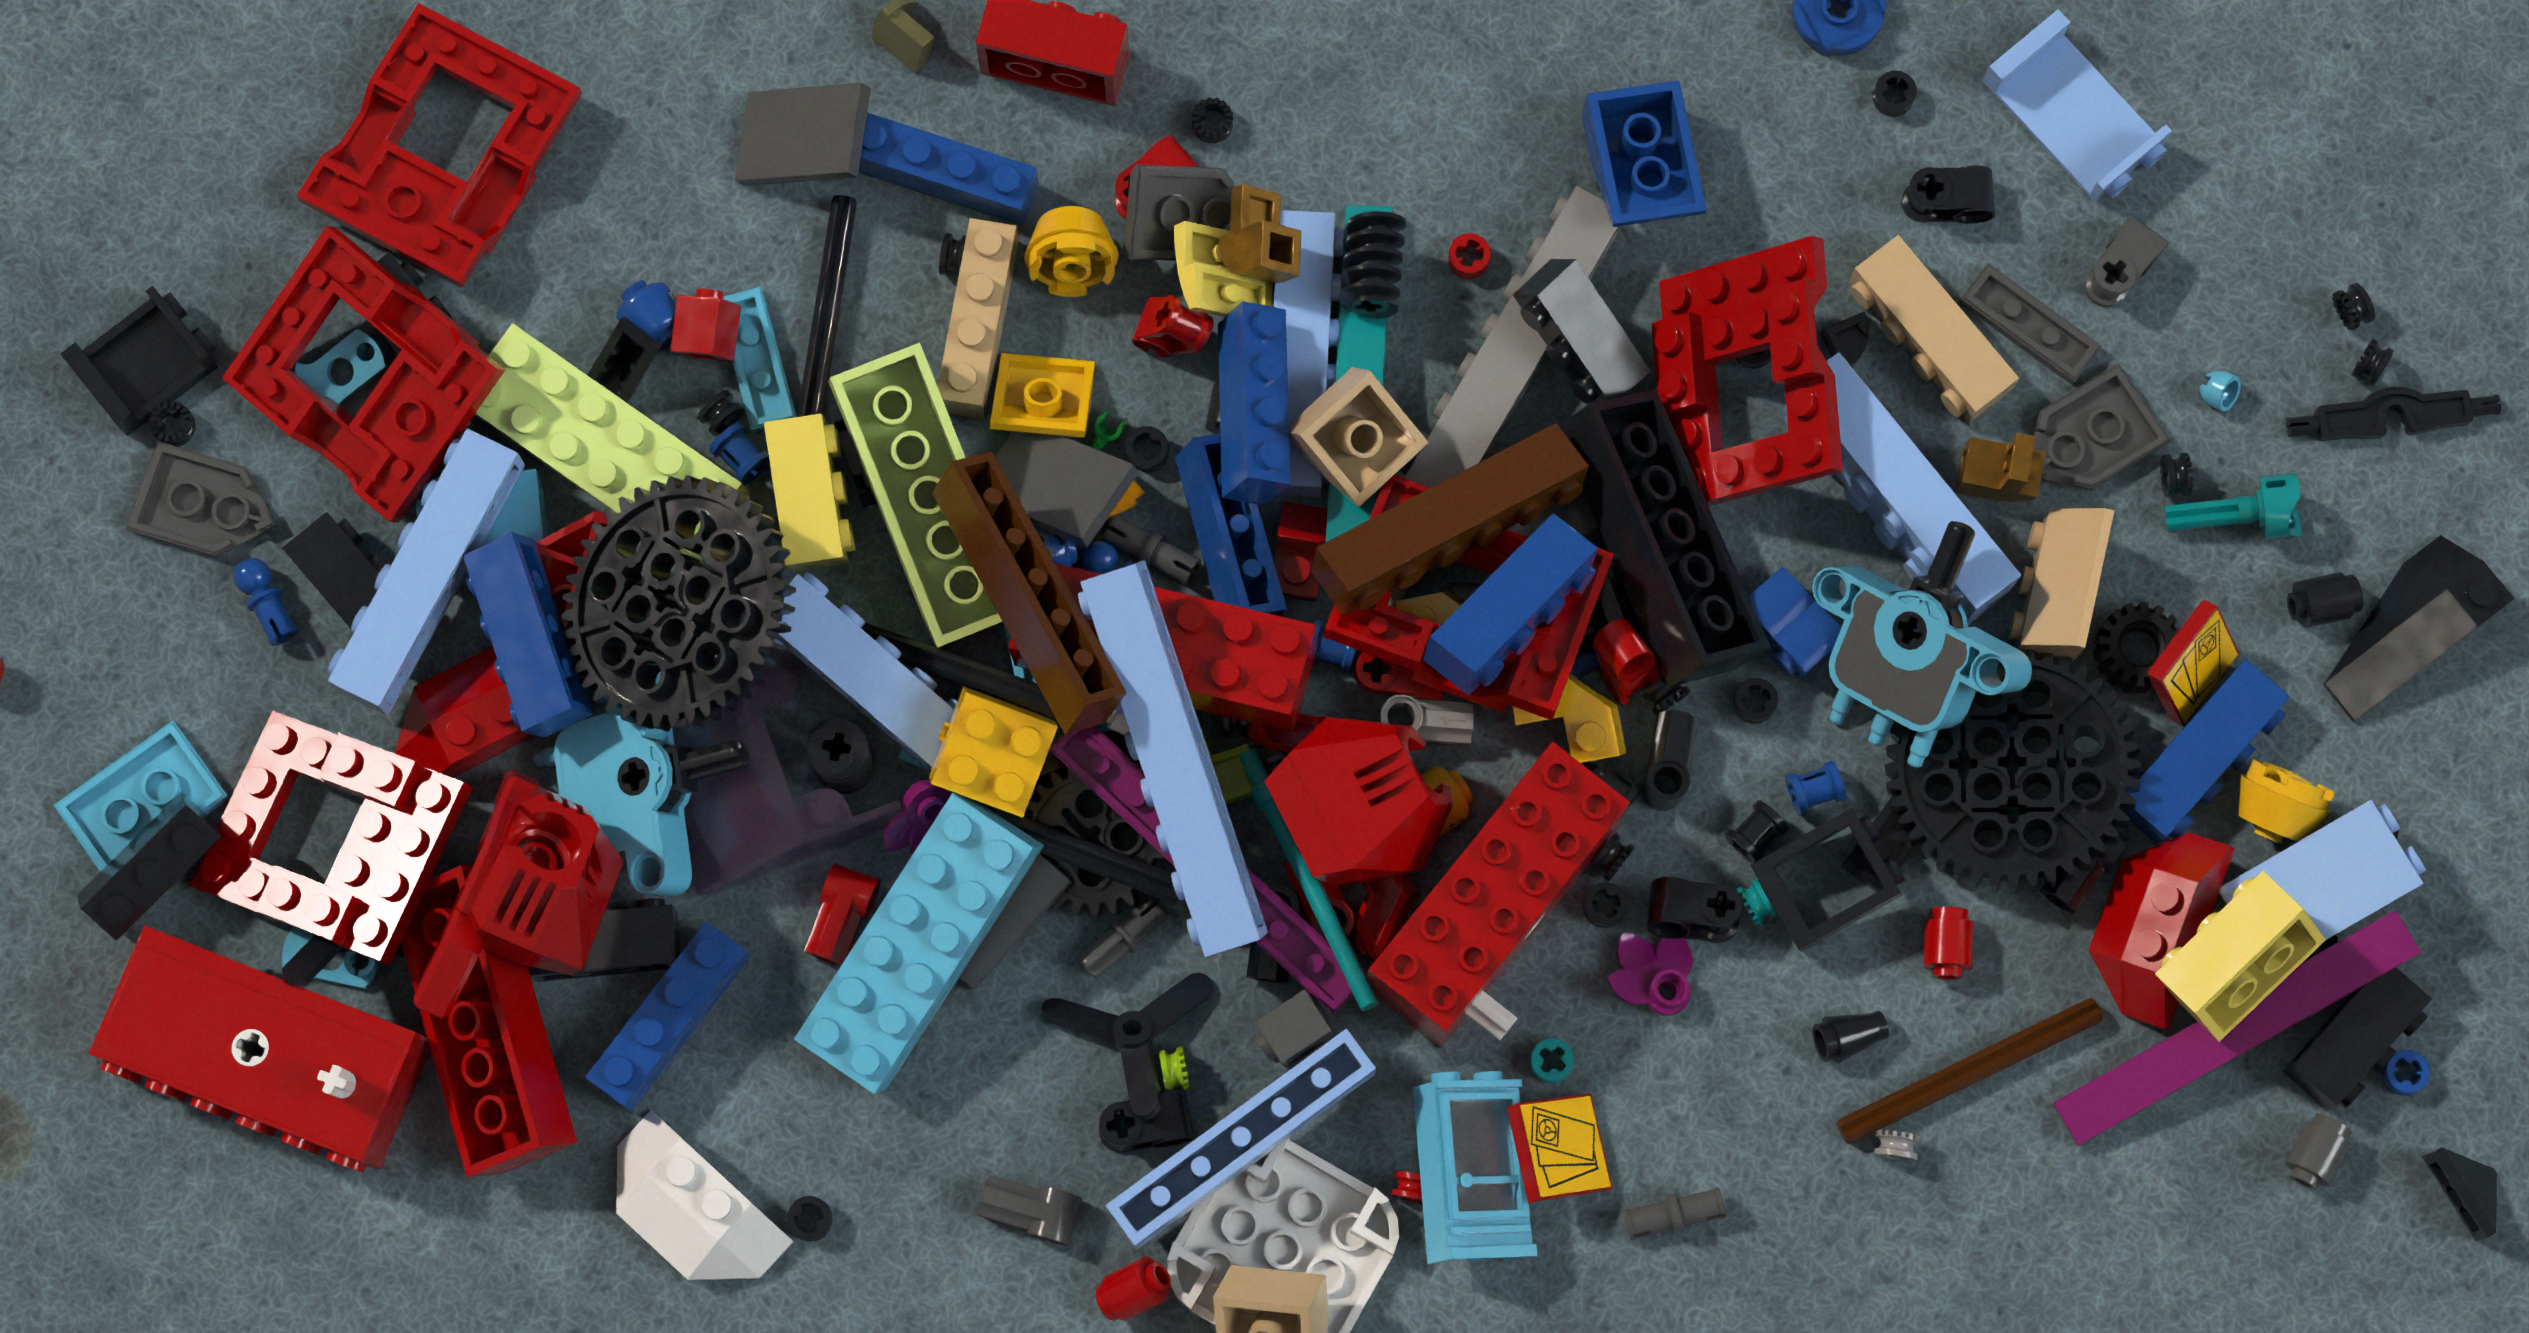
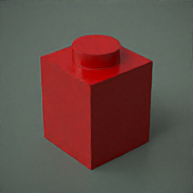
M698 288L696 289V296L677 295L670 351L692 359L734 362L741 306L724 300L725 293L713 289Z

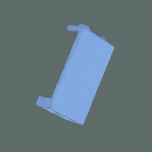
M2057 9L1991 64L1982 81L2094 202H2097L2106 193L2111 198H2114L2132 182L2133 178L2129 174L2142 164L2147 170L2167 152L2163 145L2172 130L2167 125H2164L2155 133L2065 37L2071 22Z
M2369 800L2221 886L2219 893L2226 904H2228L2233 899V894L2241 883L2249 878H2255L2264 871L2306 911L2327 940L2408 892L2422 886L2424 883L2419 875L2427 870L2413 847L2409 846L2403 850L2394 837L2393 833L2401 828L2386 804L2376 808L2373 801Z

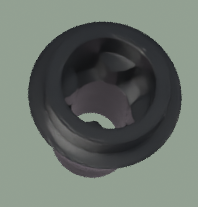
M1875 1011L1866 1014L1825 1016L1822 1018L1821 1023L1813 1026L1812 1035L1815 1048L1824 1062L1833 1060L1836 1063H1841L1874 1043L1887 1039L1889 1037V1028L1883 1013Z

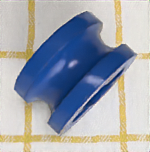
M2401 1050L2395 1053L2392 1059L2381 1069V1076L2385 1086L2392 1093L2400 1096L2411 1095L2423 1089L2428 1083L2430 1069L2426 1059L2420 1053L2412 1050ZM2397 1061L2402 1065L2412 1063L2415 1066L2417 1072L2411 1076L2417 1079L2413 1085L2408 1080L2401 1083L2397 1081L2394 1073L2399 1071L2398 1068L2394 1067Z

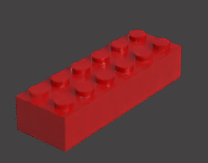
M1055 563L1081 610L1078 593L1082 592L1083 589L1080 582L1102 574ZM1154 587L1194 709L1294 733L1319 644L1316 625ZM1093 619L1087 620L1095 637L1099 638ZM1011 638L1008 648L1014 665L1028 669Z
M460 865L429 880L401 940L415 993L426 966L441 938L459 891L473 865ZM482 948L450 1015L440 1018L420 1009L466 1177L503 1174L578 1143L528 967Z

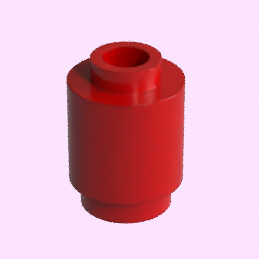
M1958 907L1931 908L1930 917L1924 922L1923 968L1933 971V978L1962 979V972L1972 970L1973 922L1969 921V911Z
M1144 1256L1106 1275L1102 1280V1284L1096 1287V1301L1101 1312L1109 1320L1116 1321L1121 1319L1127 1321L1165 1302L1169 1297L1171 1279L1163 1264Z

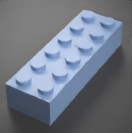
M1838 352L1827 363L1833 371L1836 381L1843 472L1836 473V475L1846 486L1844 495L1856 511L1862 513L1865 510L1876 523L1873 529L1881 543L1890 550L1895 547L1906 560L1903 566L1912 581L1914 577L1928 575L1943 535L1951 521H1958L1972 527L1975 531V537L1953 588L1963 594L1960 604L1966 613L1967 624L1969 625L2003 599L2021 574L1845 358ZM1785 416L1784 420L1788 426L1787 416Z

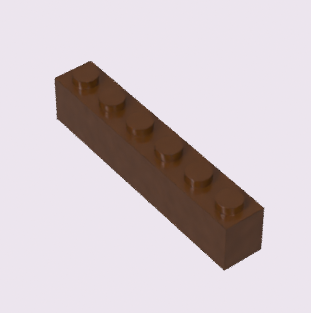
M1557 423L1316 547L1311 572L1342 615L1357 608L1366 610L1379 602L1385 593L1397 587L1405 589L1412 586L1421 579L1425 572L1438 565L1441 568L1452 565L1460 559L1465 551L1478 544L1481 547L1488 546L1512 526L1518 523L1520 526L1528 525L1536 520L1543 510L1556 503L1565 505L1573 501L1583 490L1582 486L1589 465Z
M992 451L951 461L932 494L1064 734L1067 735L1106 723L1127 692Z

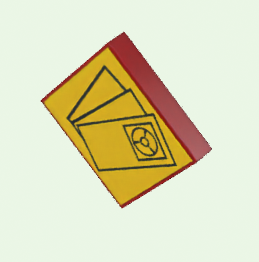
M2203 600L2197 606L2147 673L2169 719L2183 727L2239 655V651L2218 606L2206 600Z
M1591 1093L1523 1102L1507 1107L1528 1204L1600 1193L1613 1189Z

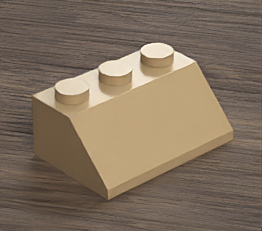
M2106 508L2049 509L2041 522L2034 521L2028 540V549L2035 550L2032 567L2024 566L2018 586V594L2025 595L2022 612L2014 611L2008 632V639L2016 640L2015 648L2023 653L2027 649L2034 650L2035 660L2040 661L2046 652L2052 653L2053 664L2059 665L2066 657L2071 658L2072 664L2085 649L2115 510Z

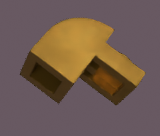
M1246 184L1232 188L1230 233L1219 237L1221 259L1229 271L1271 283H1282L1300 276L1302 231L1280 225L1281 194Z
M2017 432L2008 444L1970 437L1962 450L1955 493L2000 502H2026L2034 500L2038 497L2045 451L2033 449L2035 436Z

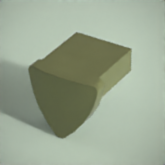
M892 0L878 13L874 22L872 39L888 50L910 70L917 73L928 62L935 36L909 16L916 7L917 1Z

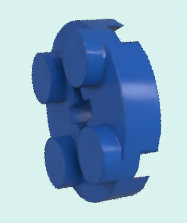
M1793 0L1792 20L1799 36L1808 45L1813 47L1817 53L1823 56L1849 55L1859 52L1873 42L1883 24L1886 0H1837L1839 4L1848 3L1850 5V9L1845 14L1846 18H1838L1829 14L1830 0Z

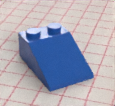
M1680 81L1588 93L1582 112V121L1590 160L1612 227L1706 214L1707 209Z

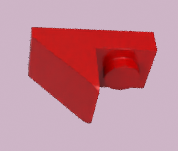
M1284 502L1277 532V545L1274 557V565L1284 597L1316 602L1319 582L1311 572L1316 547L1326 542L1327 508Z

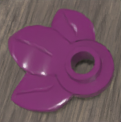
M922 780L913 784L904 795V810L890 820L884 832L885 850L892 852L908 846L913 855L949 799V792L944 788L931 784L930 780Z
M1623 932L1619 936L1616 956L1621 970L1612 973L1607 978V982L1614 994L1630 1005H1647L1653 1012L1662 1016H1673L1680 1013L1689 1003L1691 996L1689 982L1686 977L1692 969L1693 957L1687 941L1684 938H1662L1655 947L1652 943L1636 935ZM1658 987H1667L1672 994L1671 1000L1664 999L1659 994Z

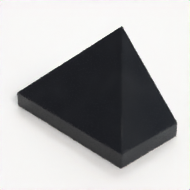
M623 317L619 320L589 371L588 376L628 403L661 345L627 317ZM630 338H632L639 345H635Z
M2443 1147L2424 1155L2422 1158L2474 1240L2479 1241L2495 1234L2497 1213V1172L2495 1169Z

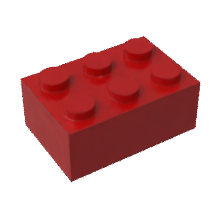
M987 0L976 39L981 74L1116 106L1129 59L1127 24L1121 23V20L1112 14L1096 12L1092 16L1076 12L1075 8L1071 5L1059 1H1050L1047 5L1030 0Z

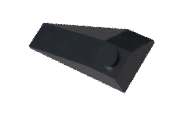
M2440 535L2402 564L2387 590L2377 602L2360 631L2352 640L2323 685L2351 720L2355 722L2515 598L2483 560Z

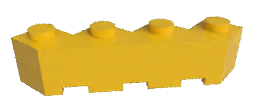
M1447 591L1395 601L1396 609L1442 625L1465 601L1453 592ZM1570 673L1554 718H1564L1570 755L1578 762L1583 763L1627 753L1618 705L1602 694H1598ZM1512 706L1516 726L1549 720Z

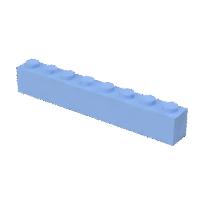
M1144 560L1081 581L1083 591L1078 593L1081 610L1087 620L1093 619L1099 637L1097 640L1127 692L1115 710L1118 714L1124 713L1130 730L1125 733L1126 745L1134 761L1139 759L1145 776L1140 781L1141 790L1149 807L1155 806L1161 824L1156 826L1158 842L1165 854H1171L1176 869L1171 874L1173 887L1179 900L1186 899L1192 917L1187 919L1190 938L1195 947H1202L1205 957L1258 941L1268 933L1146 562Z

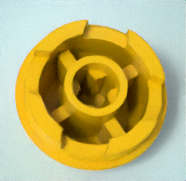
M1064 206L1052 209L1040 217L1025 251L1024 259L1029 269L1031 280L1038 279L1040 282L1047 284L1048 293L1062 297H1080L1087 295V287L1098 284L1101 281L1108 285L1112 281L1119 253L1104 220L1098 213L1084 207Z
M2253 759L2247 774H2241L2238 816L2257 825L2254 833L2277 843H2282L2284 837L2299 842L2314 833L2332 813L2329 807L2336 792L2322 784L2314 786L2312 782L2290 770L2265 761L2262 763Z

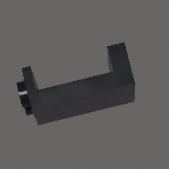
M154 286L145 291L150 297L147 302L82 350L75 342L60 353L115 424L127 436L149 420V417L152 415L151 412L155 411L157 405H162L166 401H175L218 368L209 356L216 348L199 327L192 332L187 329L181 319L188 315V313L171 292L162 297Z

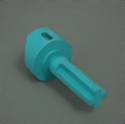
M2297 473L2259 476V489L2255 490V497L2247 495L2232 499L2164 506L2167 531L2232 524L2245 525L2258 521L2259 527H2263L2266 540L2301 536L2302 530L2299 513L2294 508L2301 497Z

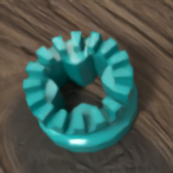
M1758 878L1752 880L1750 888L1744 889L1739 887L1736 889L1742 898V902H1744V906L1750 905L1747 911L1757 927L1763 924L1762 921L1765 916L1770 915L1773 918L1778 916Z
M1549 1038L1542 1040L1535 1046L1530 1055L1532 1073L1538 1080L1544 1083L1555 1084L1562 1082L1569 1076L1574 1067L1573 1051L1566 1042L1560 1039ZM1558 1049L1563 1054L1560 1062L1565 1068L1561 1072L1553 1068L1546 1073L1541 1069L1544 1059L1539 1054L1543 1050L1551 1054Z

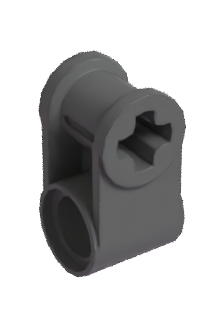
M2131 214L2106 247L2107 250L2089 273L2085 281V291L2088 298L2093 303L2102 307L2117 305L2123 300L2141 275L2144 276L2169 242ZM2109 274L2117 279L2112 285L2104 280Z

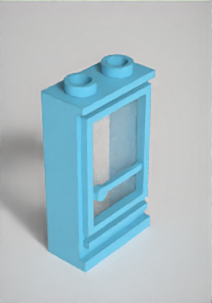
M1488 1071L1473 1074V1080H1461L1460 1072H1441L1431 1074L1430 1083L1413 1087L1427 1264H1439L1453 1260L1483 1262L1503 1258L1504 1262L1537 1256V1246L1532 1244L1529 1204L1507 1111L1508 1106L1520 1103L1519 1087H1523L1522 1079L1503 1080L1501 1071Z

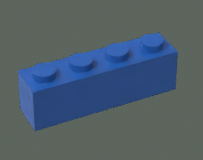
M867 112L858 173L1024 226L1039 186L1037 167Z
M1243 301L1218 323L1222 498L1266 505L1291 485L1286 309Z
M1220 434L1193 437L1175 457L1214 601L1281 616L1287 610L1258 505L1222 498Z
M1553 513L1430 636L1423 660L1468 696L1481 683L1485 686L1490 685L1504 667L1502 661L1511 652L1519 655L1529 645L1535 635L1533 630L1542 620L1547 624L1552 622L1563 609L1566 603L1564 598L1572 590L1579 593L1589 584L1596 573L1592 565L1598 548Z
M510 532L463 555L468 570L465 574L466 583L471 593L478 600L482 612L480 625L486 637L492 642L497 657L495 669L500 680L507 686L512 701L509 706L510 714L515 724L522 732L545 738L593 715L586 689L582 686L581 675L573 671L577 664L576 660L567 656L566 653L571 646L569 640L563 638L565 628L535 540Z
M2245 659L2138 778L2140 780V792L2129 793L2136 799V808L2130 811L2122 810L2129 817V821L2157 845L2168 835L2172 839L2180 836L2194 821V818L2188 814L2199 800L2204 805H2207L2224 787L2225 783L2219 779L2223 772L2230 765L2237 771L2256 749L2250 742L2261 730L2268 736L2287 715L2280 708L2290 696Z
M705 921L585 1078L628 1111L632 1112L751 958L746 950Z

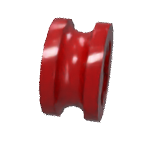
M1465 233L1458 236L1449 248L1448 264L1451 271L1463 279H1475L1483 275L1490 264L1491 249L1488 242L1475 233ZM1467 246L1477 248L1476 256L1482 254L1483 257L1482 260H1474L1472 267L1462 265L1463 257H1456L1457 252L1465 253Z
M1395 1171L1394 1178L1398 1180V1186L1396 1189L1391 1190V1196L1422 1204L1420 1174Z

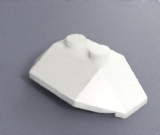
M652 1110L617 1146L616 1214L687 1280L761 1278L794 1242Z

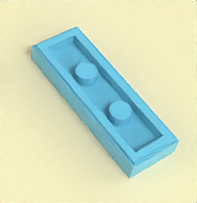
M762 287L724 296V300L741 306L733 365L752 434L764 431V422L797 417Z

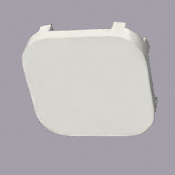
M1288 1138L1194 1207L1176 1240L1172 1243L1167 1258L1168 1273L1171 1279L1170 1286L1177 1300L1187 1309L1215 1325L1213 1296L1231 1265L1326 1275L1329 1311L1327 1333H1350L1394 1255L1400 1237L1398 1218L1389 1199L1376 1187H1370L1295 1144Z

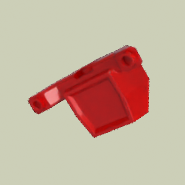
M1299 713L1294 733L1247 722L1248 733L1258 746L1264 745L1267 750L1289 752L1264 782L1312 876L1333 886L1361 883L1367 894L1355 918V926L1358 932L1354 933V941L1365 958H1372L1375 961L1400 931L1418 893L1408 873L1424 870L1453 807L1449 786L1441 783L1435 790L1431 789L1421 777L1411 758L1410 751L1424 749L1427 743L1412 726Z
M514 769L506 772L495 797V806L476 850L479 854L459 891L441 938L426 966L413 998L416 1008L440 1018L450 1015L482 948L519 964L567 975H574L583 970L624 863L623 858L587 807L541 788L537 779Z

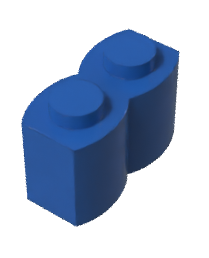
M1781 567L1748 596L1771 649L1774 651L1771 659L1786 676L1790 677L1795 674L1803 681L1831 656L1841 626L1824 608L1814 601L1807 590L1785 568Z

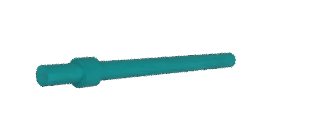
M1249 749L1240 754L1238 758L1253 787L1250 794L1258 810L1265 811L1361 1011L1370 1010L1377 1006L1379 1001L1320 880L1314 878L1309 871L1264 782L1269 775L1256 749Z

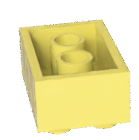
M822 414L764 422L780 532L784 536L782 538V546L789 549L791 553L785 559V565L794 568V571L849 563L847 552L856 551L852 523H849V519L842 520L840 505L849 504L845 476H842L841 471L835 472L833 458L841 457L837 428L835 429L834 424L828 425Z
M2262 871L2255 878H2249L2241 883L2235 890L2233 899L2219 913L2214 912L2208 915L2198 926L2197 934L2183 947H2177L2170 951L2163 959L2161 968L2155 975L2179 1004L2220 1042L2326 939L2306 911Z

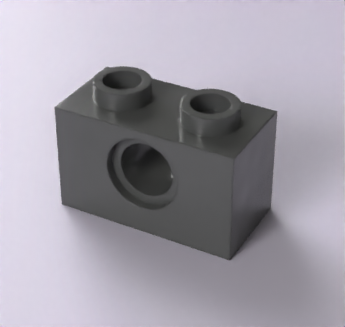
M1305 989L1255 1021L1261 1031L1260 1034L1255 1036V1039L1270 1061L1273 1060L1276 1064L1281 1062L1289 1067H1294L1339 1034L1317 998Z

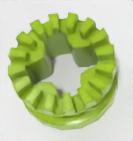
M1176 1047V1051L1172 1054L1166 1053L1165 1050H1158L1165 1091L1173 1090L1177 1086L1182 1087L1183 1090H1190L1187 1070L1181 1069L1186 1068L1183 1047Z

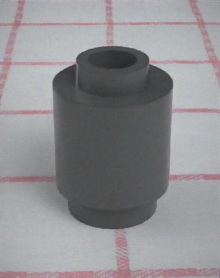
M2316 1114L2312 1122L2305 1123L2285 1162V1165L2292 1170L2289 1177L2296 1183L2311 1190H2317L2319 1185L2329 1187L2351 1146L2348 1139L2352 1131L2341 1122L2329 1116Z

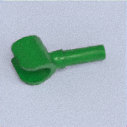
M1112 408L1105 410L1096 419L1094 425L1096 435L1090 447L1099 451L1105 448L1108 441L1116 440L1126 430L1128 425L1127 418H1125L1116 431H1112L1106 426L1105 418Z

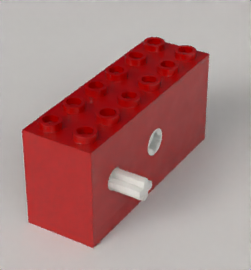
M1552 741L1368 969L1367 979L1377 999L1440 1049L1467 1015L1500 1041L1518 1018L1486 993L1487 990L1620 826L1630 801Z
M144 925L88 1054L103 1060L99 1068L103 1071L140 1084L143 1076L148 1077L144 1086L148 1089L182 1102L185 1101L187 1094L193 1095L189 1104L191 1106L228 1120L232 1111L239 1113L235 1121L239 1125L273 1138L277 1129L284 1131L280 1141L318 1156L322 1147L329 1149L326 1156L327 1160L364 1173L367 1164L381 1169L430 1055L431 1048L428 1038L417 1032L303 987L288 985L280 978ZM260 1049H265L264 1054L261 1057H259L258 1053Z

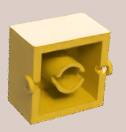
M963 686L950 723L945 721L938 740L942 741V744L929 775L930 782L938 787L1023 818L1058 725L1050 718Z

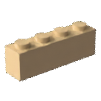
M969 219L937 386L948 414L982 420L986 419L1019 245L1016 225Z
M1899 235L1855 267L1849 280L1853 285L1850 287L1853 297L1864 309L1872 308L1883 321L1880 323L1881 329L1893 344L1899 345L1901 343L1911 354L1910 362L1917 374L1925 381L1933 380L1943 392L1941 400L1951 414L1955 417L1962 415L1968 423H1971L2013 390L2019 380L2017 374Z

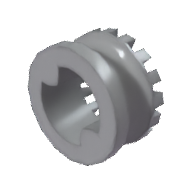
M1890 1130L1876 1131V1137L1880 1139V1146L1874 1149V1156L1904 1162L1918 1161V1154L1914 1152V1145L1920 1143V1136L1902 1131L1900 1136H1897L1898 1131L1893 1130V1135Z

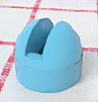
M2215 370L2207 373L2205 379L2208 380V384H2201L2199 387L2203 401L2224 412L2229 410L2239 396L2241 379L2226 371Z

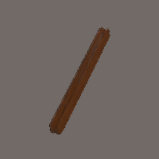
M2088 998L1840 1118L1837 1122L1839 1133L1846 1143L1851 1144L2098 1024L2103 1019L2101 1009L2093 998Z

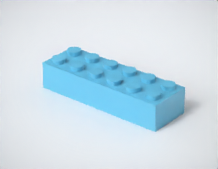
M952 793L794 1040L873 1094L886 1090L1044 845L980 802L957 793Z

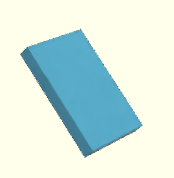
M173 720L55 803L54 807L101 872L180 792H183L207 815L229 800L230 797L181 728Z

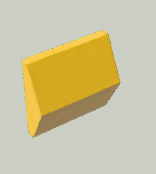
M1001 353L990 429L1085 438L1090 417L1095 361Z

